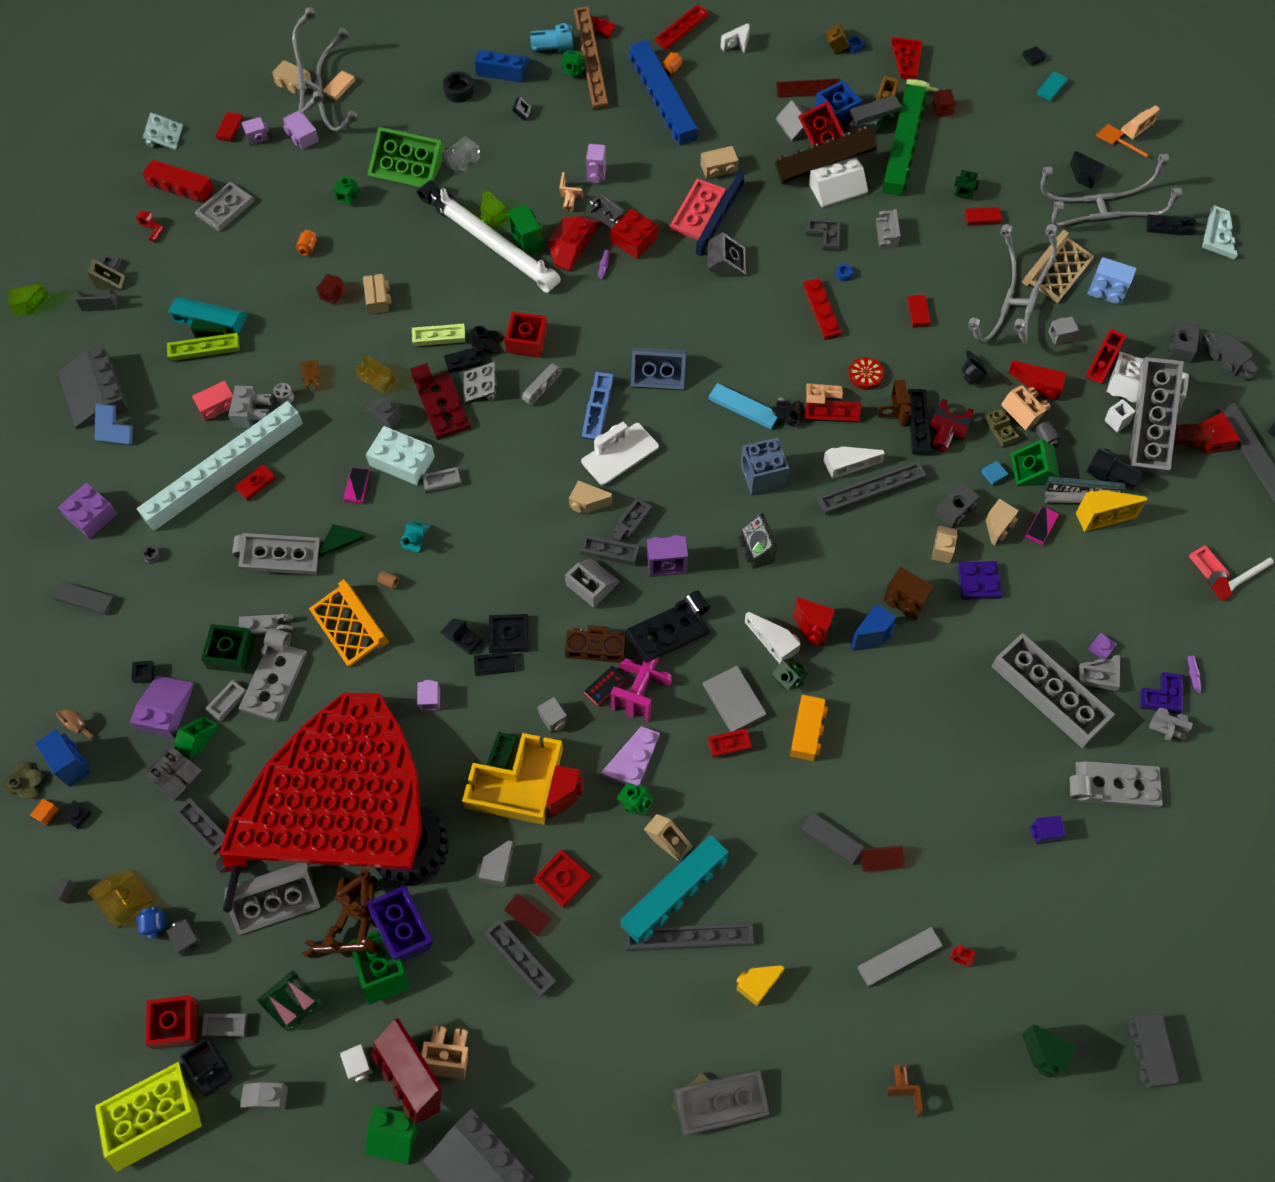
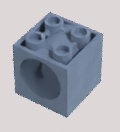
M778 437L742 446L741 468L751 496L787 487L789 466Z

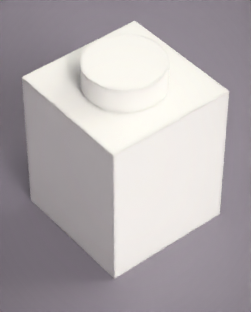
M1122 399L1109 408L1104 421L1116 432H1119L1131 423L1136 411Z
M360 1044L340 1053L348 1079L352 1082H362L369 1078V1074L373 1073L363 1045Z

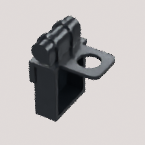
M208 1037L180 1056L193 1078L195 1086L200 1089L204 1097L213 1094L215 1090L222 1085H226L233 1078L224 1058L219 1055L211 1039Z

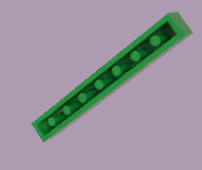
M906 84L882 193L902 196V191L907 189L908 180H905V178H909L911 167H908V165H912L914 155H911V152L915 153L917 143L914 140L917 141L919 130L916 129H920L922 118H919V116L923 117L925 107L922 104L925 105L927 95L924 94L926 87Z

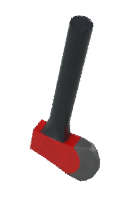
M220 857L215 863L219 873L231 872L223 911L226 913L232 911L239 875L243 870H247L248 859Z

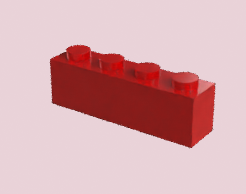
M153 159L142 173L148 186L177 194L180 197H187L193 201L205 203L214 190L210 177Z

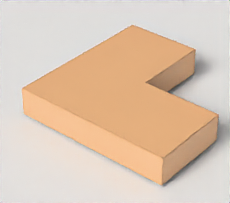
M806 384V402L825 404V398L842 399V386Z

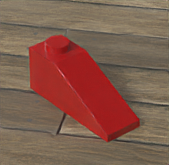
M1111 328L1109 329L1085 378L1099 384L1103 383L1127 335Z
M1012 360L1008 371L1010 375L1027 387L1035 388L1034 391L1037 390L1040 396L1056 400L1061 395L1066 372Z

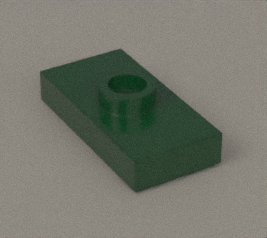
M498 731L486 765L507 770L518 737Z

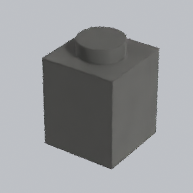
M186 919L173 923L171 928L167 930L176 951L183 957L203 945L193 925Z

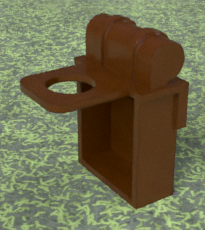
M894 380L891 393L893 405L879 407L878 417H895V419H898L900 426H906L911 415L910 394H907L905 380ZM886 409L893 410L889 414L882 413Z

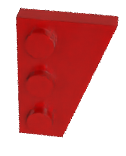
M891 37L890 42L900 78L916 80L922 41Z

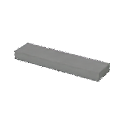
M932 927L859 965L857 969L869 987L940 949L943 945Z

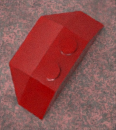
M588 216L563 217L547 241L554 265L570 272L599 228L601 221Z

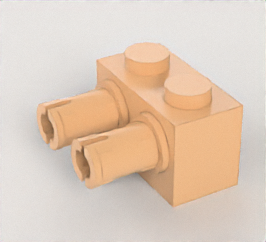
M1021 385L1010 391L1001 406L1020 426L1027 430L1038 423L1044 413L1050 410L1051 405L1047 403V400L1039 403L1035 399L1038 397V391H1034L1035 388L1031 387L1027 390Z
M433 1026L430 1042L424 1041L421 1055L434 1076L464 1080L468 1062V1047H465L468 1031L462 1029L460 1036V1029H455L452 1045L443 1044L446 1028L440 1026L439 1031L438 1026Z

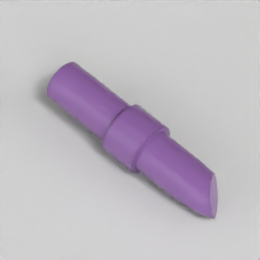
M609 250L604 251L599 265L598 276L600 279L604 277L609 265L611 255Z
M1188 656L1189 674L1192 679L1193 688L1196 692L1201 693L1200 672L1197 667L1195 656Z

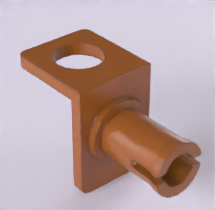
M896 1065L893 1067L896 1086L888 1087L887 1096H914L916 1118H920L923 1112L919 1085H909L907 1065H902V1068H900V1065Z

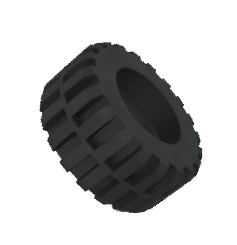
M420 804L422 830L426 834L427 841L422 852L415 857L412 870L375 868L384 879L387 878L393 884L399 882L401 886H408V883L412 882L413 885L420 884L419 880L423 878L425 881L431 879L430 874L432 872L437 874L440 870V863L444 864L446 861L445 853H448L449 850L447 844L449 841L448 835L439 816L426 805L422 807Z

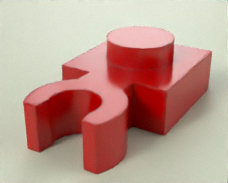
M959 945L958 948L954 947L951 950L948 959L970 967L975 958V950H969L963 945Z

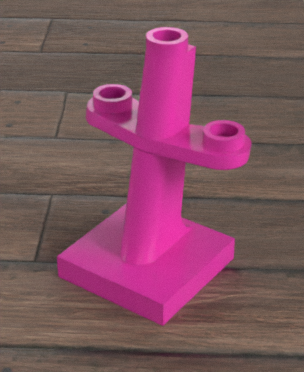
M660 657L648 663L644 661L642 666L635 664L630 659H624L620 663L621 669L638 675L630 692L615 686L611 691V710L615 711L616 707L619 706L626 709V715L634 717L636 712L644 715V721L649 722L652 699L643 697L650 679L664 685H671L672 683L671 674L655 671Z

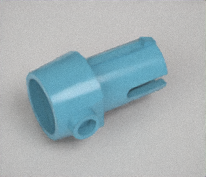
M562 23L555 25L556 29L531 31L532 51L557 49L558 53L574 50L572 25Z

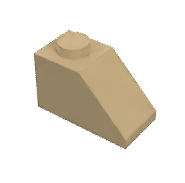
M581 481L577 482L569 497L570 508L575 512H583L585 514L612 505V493Z
M938 525L932 560L945 563L951 562L957 541V529Z
M656 814L644 828L645 832L657 845L679 862L693 847L671 819Z

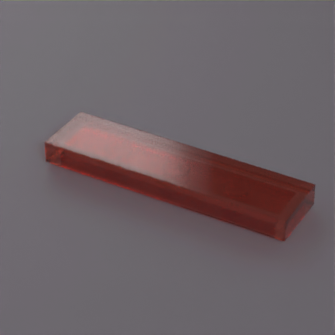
M840 78L776 82L777 97L816 96L817 93L839 83Z

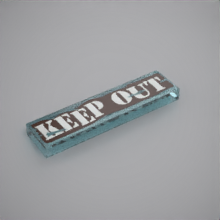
M1050 476L1045 485V492H1081L1082 490L1097 492L1106 490L1123 493L1125 483Z

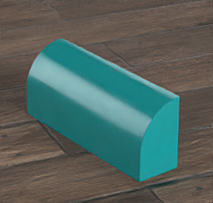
M180 296L175 298L168 310L173 322L191 326L193 319H200L226 326L229 334H239L248 316L244 311Z

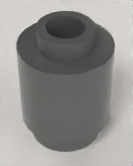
M1045 421L1036 427V434L1039 439L1047 441L1054 448L1059 446L1061 438L1053 424Z

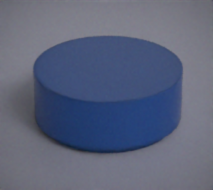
M848 264L839 265L836 268V278L840 281H849L853 276V268Z

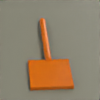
M1109 124L1096 134L1097 137L1111 145L1118 141L1145 157L1149 156L1142 150L1120 139L1124 133Z

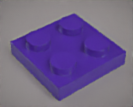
M997 561L958 563L962 600L1001 599L1002 591Z

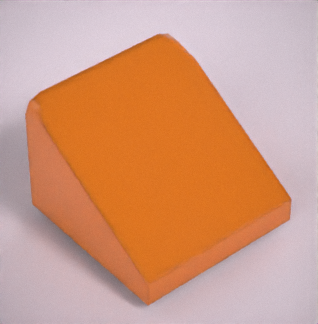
M42 799L30 816L47 826L59 811V808L49 801Z

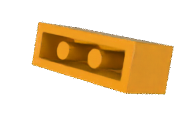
M807 695L801 696L790 757L814 761L815 755L819 756L821 744L818 743V738L823 736L825 726L821 725L822 718L826 719L828 707L824 706L825 699Z

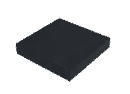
M528 614L489 615V653L528 652Z

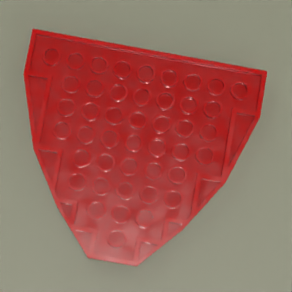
M342 693L308 720L266 763L232 814L219 855L222 858L412 870L422 832L418 771L403 730L379 693Z

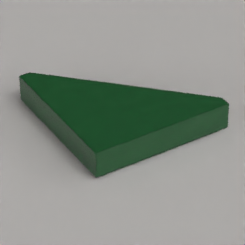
M332 524L318 553L320 556H324L328 552L337 551L349 546L352 542L360 539L364 540L366 536L364 533Z

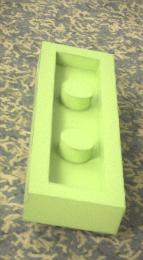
M464 324L412 328L413 346L466 342Z

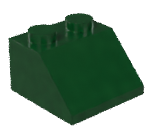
M1036 1024L1027 1028L1022 1036L1033 1066L1039 1069V1073L1051 1078L1065 1072L1076 1047Z

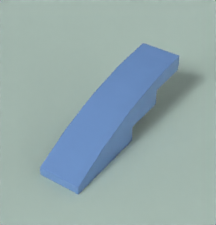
M595 373L594 384L587 405L582 438L596 439L602 434L612 389L613 374Z

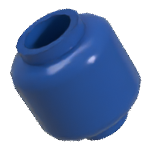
M158 906L140 910L141 913L136 916L138 933L142 936L147 935V939L160 937V932L167 928L165 912L158 909Z

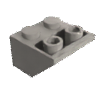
M592 558L578 562L565 574L566 586L593 608L620 583L616 577Z

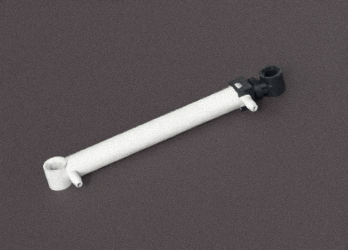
M427 181L417 190L419 198L424 203L428 204L431 201L432 205L436 207V212L444 218L446 216L451 218L537 282L544 292L548 293L561 282L560 276L555 270L545 268L544 261L540 260L537 262L457 203L455 197L447 192L446 189L442 188L440 191L434 181Z

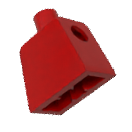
M1224 412L1200 423L1194 432V436L1189 439L1192 447L1201 446L1206 454L1234 450L1240 441Z

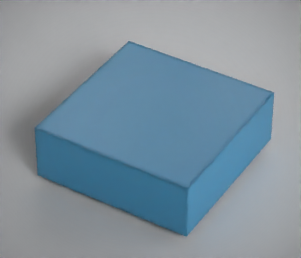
M998 461L988 465L981 471L992 486L1008 476V473Z

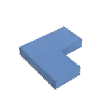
M95 404V440L132 444L133 426L115 423L116 405Z

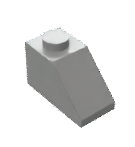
M512 841L505 842L483 857L482 864H478L476 872L481 883L501 887L506 886L514 850Z
M265 1082L244 1084L240 1108L285 1110L288 1086L283 1083Z

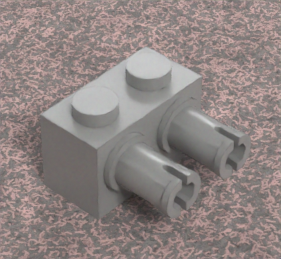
M235 385L228 415L233 427L250 428L253 420H261L270 414L269 409H256V405H272V394H258L254 391L253 386Z

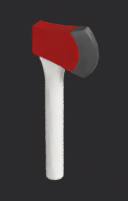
M1268 558L1231 581H1228L1226 572L1215 571L1209 576L1207 583L1220 601L1225 600L1233 595L1232 591L1235 587L1273 565L1274 560Z

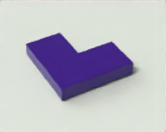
M1162 672L1160 690L1142 687L1140 690V708L1156 711L1159 708H1164L1171 713L1181 714L1183 712V675Z

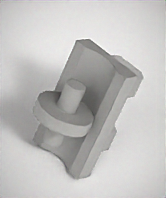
M1159 708L1153 716L1149 728L1165 733L1164 739L1170 741L1172 736L1185 740L1188 732L1192 729L1193 723L1188 722V716L1180 714L1173 717L1169 715L1167 709Z

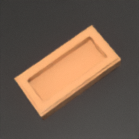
M341 71L323 89V95L337 101L355 82V77Z

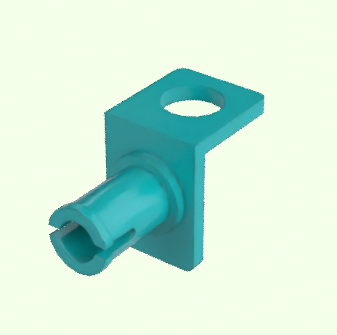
M415 520L407 523L404 536L401 537L403 540L400 541L402 548L420 552L424 531L429 529L431 525Z

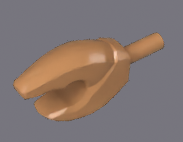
M65 709L63 711L59 710L56 713L59 720L69 730L77 734L82 732L89 739L94 737L93 734L85 729V722L74 711Z

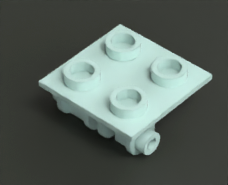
M150 113L143 138L146 139L148 147H153L158 143L176 150L183 124Z

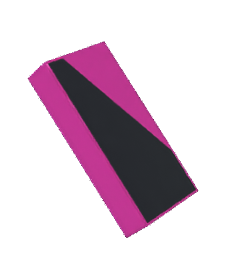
M351 468L343 498L344 502L363 504L371 473L370 469Z
M1042 506L1025 537L1043 545L1059 514Z

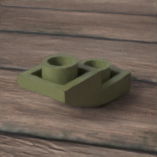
M1002 409L985 414L992 433L1002 447L1019 442V435L1010 426V418Z

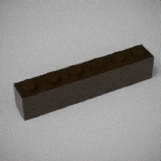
M864 126L857 129L855 133H844L841 135V138L836 140L830 138L825 141V144L811 145L805 151L802 149L797 150L789 157L787 155L781 156L775 161V167L782 184L810 174L811 170L874 151L877 148V143L872 128Z

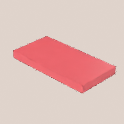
M696 179L673 219L670 230L698 240L725 196L727 189Z

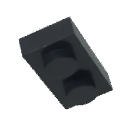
M473 348L444 355L449 373L483 365L480 352L475 351Z

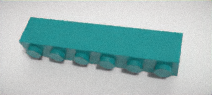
M710 835L620 920L621 927L637 944L643 940L646 942L653 935V930L657 926L662 927L668 921V916L673 911L676 913L684 905L683 901L687 897L692 898L698 892V887L702 883H708L712 879L713 873L717 869L721 870L728 863V851Z

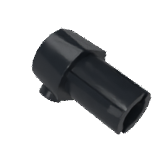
M1099 448L1086 472L1101 482L1107 479L1133 492L1143 471L1116 459L1117 454L1109 449Z

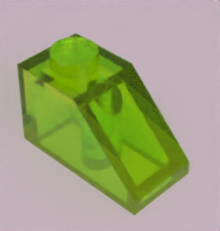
M484 189L480 207L481 220L494 229L508 220L507 208L487 189Z
M43 283L7 290L8 304L15 317L33 313L49 296Z

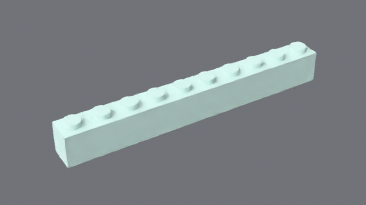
M288 401L279 406L139 506L137 510L144 521L153 531L161 527L301 426L303 423L298 411Z

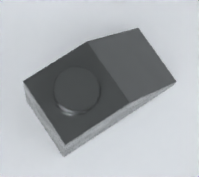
M386 398L374 399L363 410L364 414L390 429H393L402 419L399 406Z

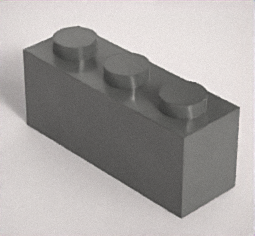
M1162 1014L1136 1016L1129 1020V1033L1131 1037H1134L1136 1045L1134 1047L1135 1057L1140 1061L1141 1065L1140 1078L1145 1083L1146 1089L1172 1086L1179 1083Z

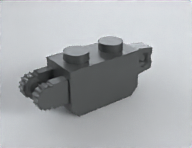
M1212 330L1203 336L1202 341L1210 348L1207 353L1221 364L1225 370L1229 371L1233 376L1238 374L1247 381L1254 377L1258 366L1251 361L1252 352L1234 336L1226 333L1220 336Z

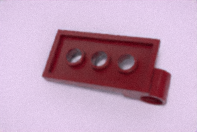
M427 363L410 368L436 439L439 440L471 429L449 372L446 371L432 376ZM435 388L441 389V391L438 393L432 392V390ZM440 402H446V403H447V404H446L445 406H443V407L438 406V404H439ZM446 416H452V419L449 421L443 420Z

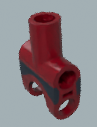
M942 399L929 425L930 428L938 430L932 444L935 450L947 452L954 436L964 440L971 423L973 409L968 408L962 415H953L948 411V400Z

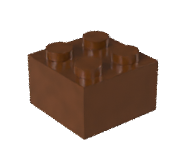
M900 567L889 582L883 601L891 608L902 611L905 616L917 620L928 604L934 586Z

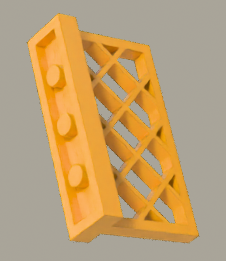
M343 579L338 583V588L311 606L309 610L346 665L350 668L380 645L385 646L388 644L389 640L352 587ZM341 593L343 596L342 603L333 604L334 597ZM322 606L327 607L325 616L318 615L316 610ZM332 607L340 608L338 617L330 616ZM344 609H352L351 619L342 618ZM329 620L337 621L335 630L327 628ZM342 621L350 622L348 632L339 631ZM354 623L362 624L361 633L352 632ZM338 634L347 635L345 644L337 643ZM351 636H360L358 646L349 645ZM364 637L372 638L374 643L368 647H362ZM348 649H357L356 656L349 660L347 658Z

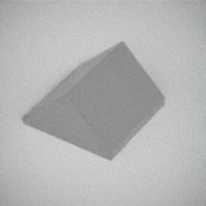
M793 100L776 117V121L791 141L807 136L798 118L799 115L807 112V109Z

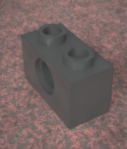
M1178 320L1176 326H1172L1169 337H1172V340H1170L1167 351H1170L1169 359L1191 363L1197 350L1200 324Z
M961 483L937 506L935 515L951 528L956 524L960 525L966 518L965 515L968 512L972 513L977 508L979 495L964 483Z

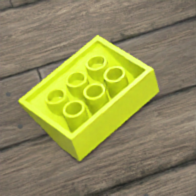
M180 1062L165 1068L95 1106L104 1158L116 1172L202 1126L197 1105Z

